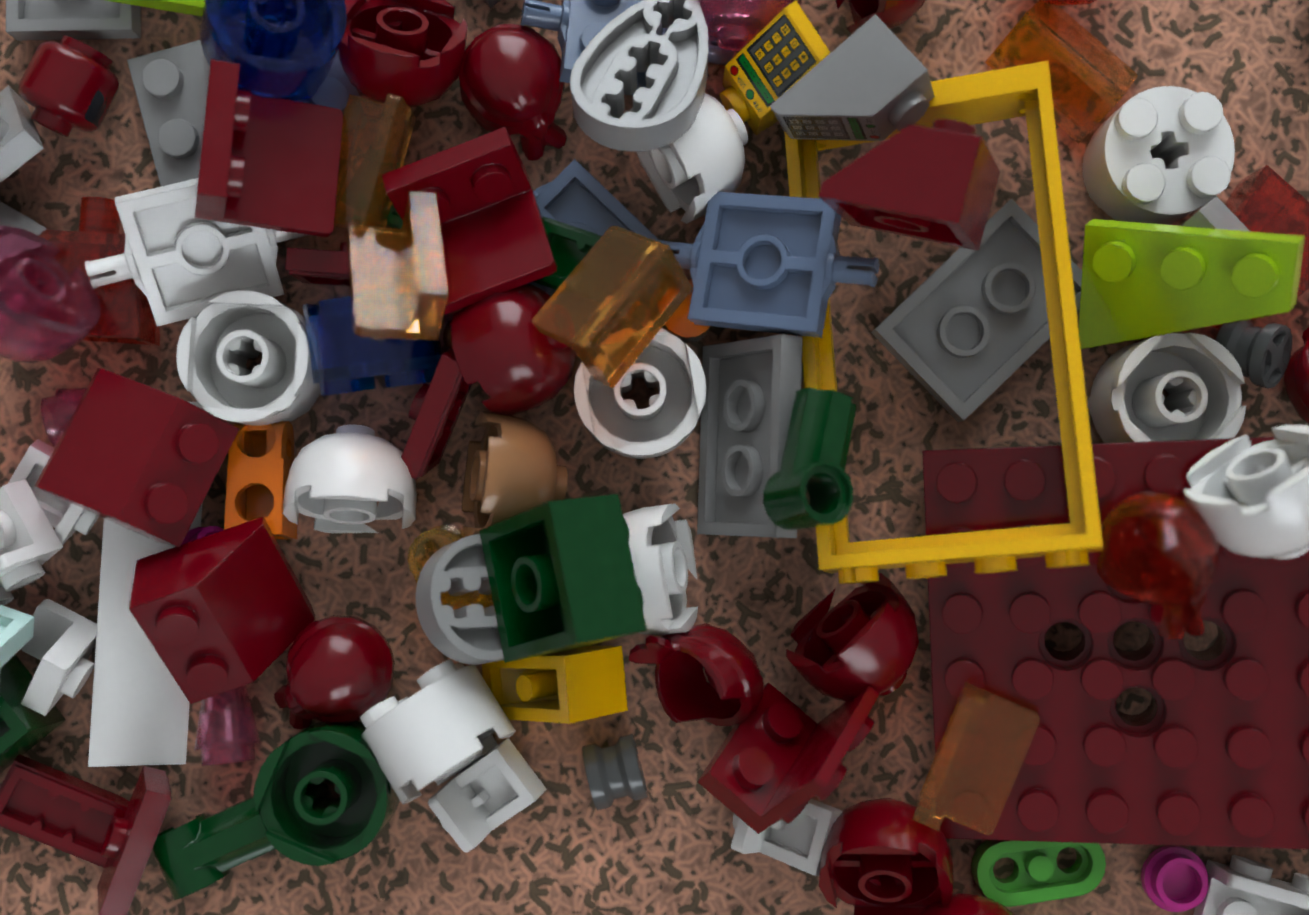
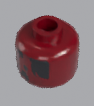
M64 35L60 43L54 41L42 42L37 47L18 87L24 101L35 108L30 119L67 138L72 128L85 132L98 130L119 89L118 78L110 71L113 61L96 49L69 36Z

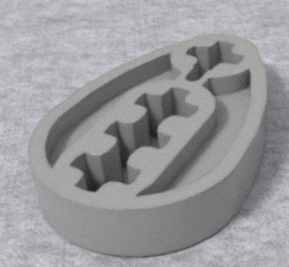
M643 0L629 7L610 21L589 42L576 60L570 76L573 114L577 124L588 137L611 149L641 152L666 146L679 139L689 130L696 119L704 99L708 77V27L699 0ZM662 28H668L666 33L662 35ZM646 71V88L639 87L637 89V72ZM634 93L633 112L626 111L623 114L625 109L624 95H632Z
M474 534L445 545L427 560L417 581L415 600L419 622L430 642L450 659L464 664L480 665L504 660L494 605L483 608L480 604H470L453 610L452 606L442 605L440 599L441 593L446 591L452 596H461L478 590L479 594L482 595L491 594L480 534Z

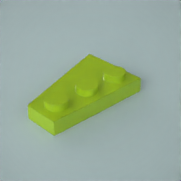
M1103 219L1091 220L1085 224L1079 314L1081 349L1290 312L1297 302L1305 236Z

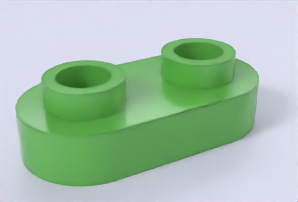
M985 840L974 852L971 862L972 877L978 888L988 899L1006 907L1085 895L1099 885L1106 868L1105 855L1099 843ZM1067 847L1074 848L1076 851L1075 863L1069 868H1059L1057 865L1058 853ZM1001 858H1011L1014 862L1012 874L1007 878H996L993 873L995 863Z

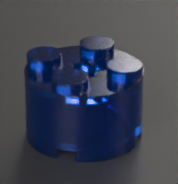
M204 0L200 28V40L204 56L209 66L211 59L240 64L238 89L251 91V94L265 98H282L293 101L306 100L317 92L318 88L326 80L333 65L346 27L345 0Z
M412 290L413 296L395 298L394 292H384L318 301L319 305H302L310 348L313 384H320L321 396L376 389L375 376L380 375L385 376L386 388L432 381L442 356L437 317L428 308L424 290Z

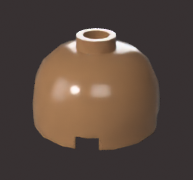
M481 411L476 417L474 426L486 427L482 442L469 441L467 449L462 512L474 513L475 527L463 526L465 537L480 534L479 531L548 501L564 500L568 484L566 466L557 465L555 447L543 430L520 417Z

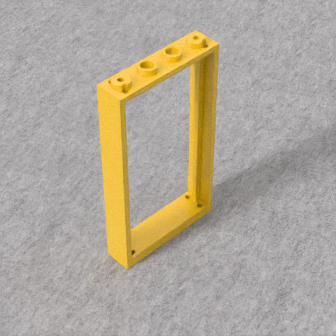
M1049 61L931 81L935 97L929 101L927 111L914 125L932 128L935 119H951L975 125L1026 116L1070 523L850 542L847 514L842 521L816 527L819 570L827 573H838L839 584L878 582V570L905 568L906 579L947 576L946 564L974 562L975 574L1017 571L1016 559L1045 556L1046 568L1089 565L1088 553L1102 552L1103 542ZM896 129L893 133H891V134H890L887 138H885L884 140L890 138L891 136H893L894 134H896V133L899 132V131ZM784 131L789 196L821 199L819 197L821 186L818 151L875 141L791 139ZM829 297L822 338L800 336L802 337L804 388L810 387L819 390L837 391Z

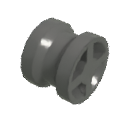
M1250 319L1225 323L1219 330L1215 340L1233 355L1242 369L1243 377L1250 378L1255 386L1268 389L1275 387L1283 377L1290 361L1292 334L1287 325L1271 323L1262 328L1254 326Z
M633 734L621 736L615 745L602 748L596 743L582 747L586 776L597 810L609 808L615 799L625 796L635 801L648 798L646 782Z

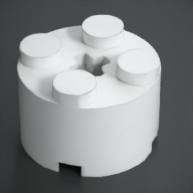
M1176 86L1151 88L1130 98L1095 131L1084 152L1082 165L1084 184L1090 198L1098 208H1101L1116 221L1170 225L1203 207L1227 188L1231 180L1235 158L1234 138L1231 128L1223 115L1222 104L1216 96L1208 92L1197 93L1190 89Z
M248 290L220 294L210 300L209 303L211 304L205 307L195 318L191 317L183 327L176 352V363L180 380L202 408L215 417L252 426L270 425L281 421L291 422L311 409L323 389L327 376V354L320 334L306 317L269 295ZM259 352H261V364L254 366L252 371L248 370L246 366L248 358H256Z
M628 324L605 333L586 353L575 375L574 397L576 408L583 424L602 446L624 457L647 459L658 457L674 450L693 432L705 405L706 379L703 367L696 353L679 337L656 325ZM636 378H644L648 388H658L659 394L650 397L648 408L637 409L634 400H623V393L632 390V380Z
M1190 332L1169 333L1153 336L1128 345L1110 356L1101 366L1093 381L1088 408L1094 426L1104 443L1234 438L1245 418L1246 405L1242 406L1241 384H1245L1238 362L1219 342L1202 334ZM1163 389L1169 394L1166 398L1162 394Z
M451 659L444 661L417 679L422 690L409 698L406 697L397 701L395 696L387 698L373 706L360 717L366 727L361 736L377 759L378 765L402 805L420 797L422 794L419 790L431 782L435 781L437 786L496 747L498 744L492 736L495 732L499 739L509 738L516 732L475 665L464 666L460 662L454 664Z

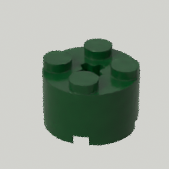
M358 721L348 724L318 722L286 740L273 750L263 763L254 787L253 799L256 812L259 811L261 820L267 830L264 833L271 845L285 857L311 866L333 864L336 861L349 858L366 848L393 817L400 800L378 765V761L361 736L366 730L363 723ZM326 779L336 784L335 792L341 795L335 801L326 797L329 787L322 783Z

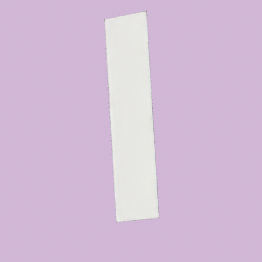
M187 401L199 407L200 409L206 411L198 402ZM202 505L188 531L201 527ZM105 518L103 523L88 767L186 764L190 702L129 610L137 560L175 546L156 542Z

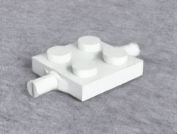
M196 178L115 197V205L125 232L124 253L93 261H85V267L93 289L133 278L135 284L146 295L158 327L196 317L205 307L211 304L209 303L210 300L223 293L248 290L264 293L271 297L284 295L276 266L277 243L307 236V234L195 218L199 179Z

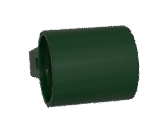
M810 387L796 391L781 470L776 472L767 481L763 491V504L766 513L775 525L787 530L831 525L842 521L849 513L853 503V487L850 477L845 472V466L857 405L852 403L853 397L835 390H819ZM806 488L810 496V505L806 498Z
M253 796L207 817L205 813H202L175 829L171 827L159 833L152 849L174 900L186 897L228 875L230 873L229 869L275 850L264 834L267 830L261 820L259 811L256 812Z

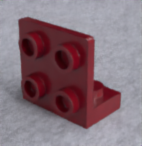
M211 59L195 218L329 237L334 229L343 112L338 108L238 89L240 64Z
M506 127L382 174L386 194L412 235L428 308L435 317H441L494 294L504 293L557 271L556 261L531 180Z
M768 682L764 685L763 698L756 711L741 723L734 725L697 782L758 834L780 819L788 824L802 812L812 797L816 796L820 801H823L841 783L847 772V768L841 761L847 751L851 752L872 729L874 720L868 714L880 693L869 685L859 695L846 701L819 723H816Z

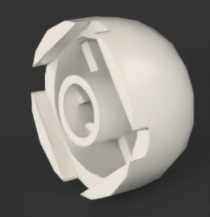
M705 93L694 123L683 136L661 148L637 152V155L666 208L673 212L682 207L686 212L681 221L687 224L706 214L707 203L717 192L734 193L743 175L745 165L743 145L748 142V134L744 122L735 110H726L716 98Z
M343 425L336 429V433L324 435L301 449L289 469L284 490L283 514L290 522L297 525L299 513L315 518L314 530L325 533H378L364 523L374 520H398L402 518V529L410 527L416 519L417 492L415 479L411 477L407 465L401 458L403 452L383 438L375 436V431L367 426Z
M1309 425L1272 427L1271 429L1276 440L1265 441L1253 446L1248 435H1243L1207 453L1190 468L1186 478L1191 489L1184 488L1185 496L1197 521L1209 537L1235 554L1259 558L1273 557L1285 560L1298 557L1309 551Z
M676 504L643 507L623 514L629 528V547L636 581L643 595V614L647 631L639 632V634L665 635L685 633L691 630L697 618L698 606L686 608L688 570L697 579L692 533L687 520L674 521L672 515L680 509Z

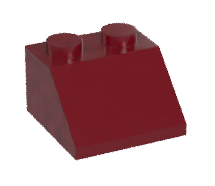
M935 119L932 128L909 124L823 181L819 197L852 226L979 251L1000 171L983 137L975 135L977 131L975 127L956 120Z
M98 368L39 476L35 487L156 542L180 548L239 428L179 397Z
M263 516L182 544L180 548L173 547L139 559L136 562L129 610L190 704L254 682L296 639L298 633L315 620L313 607Z

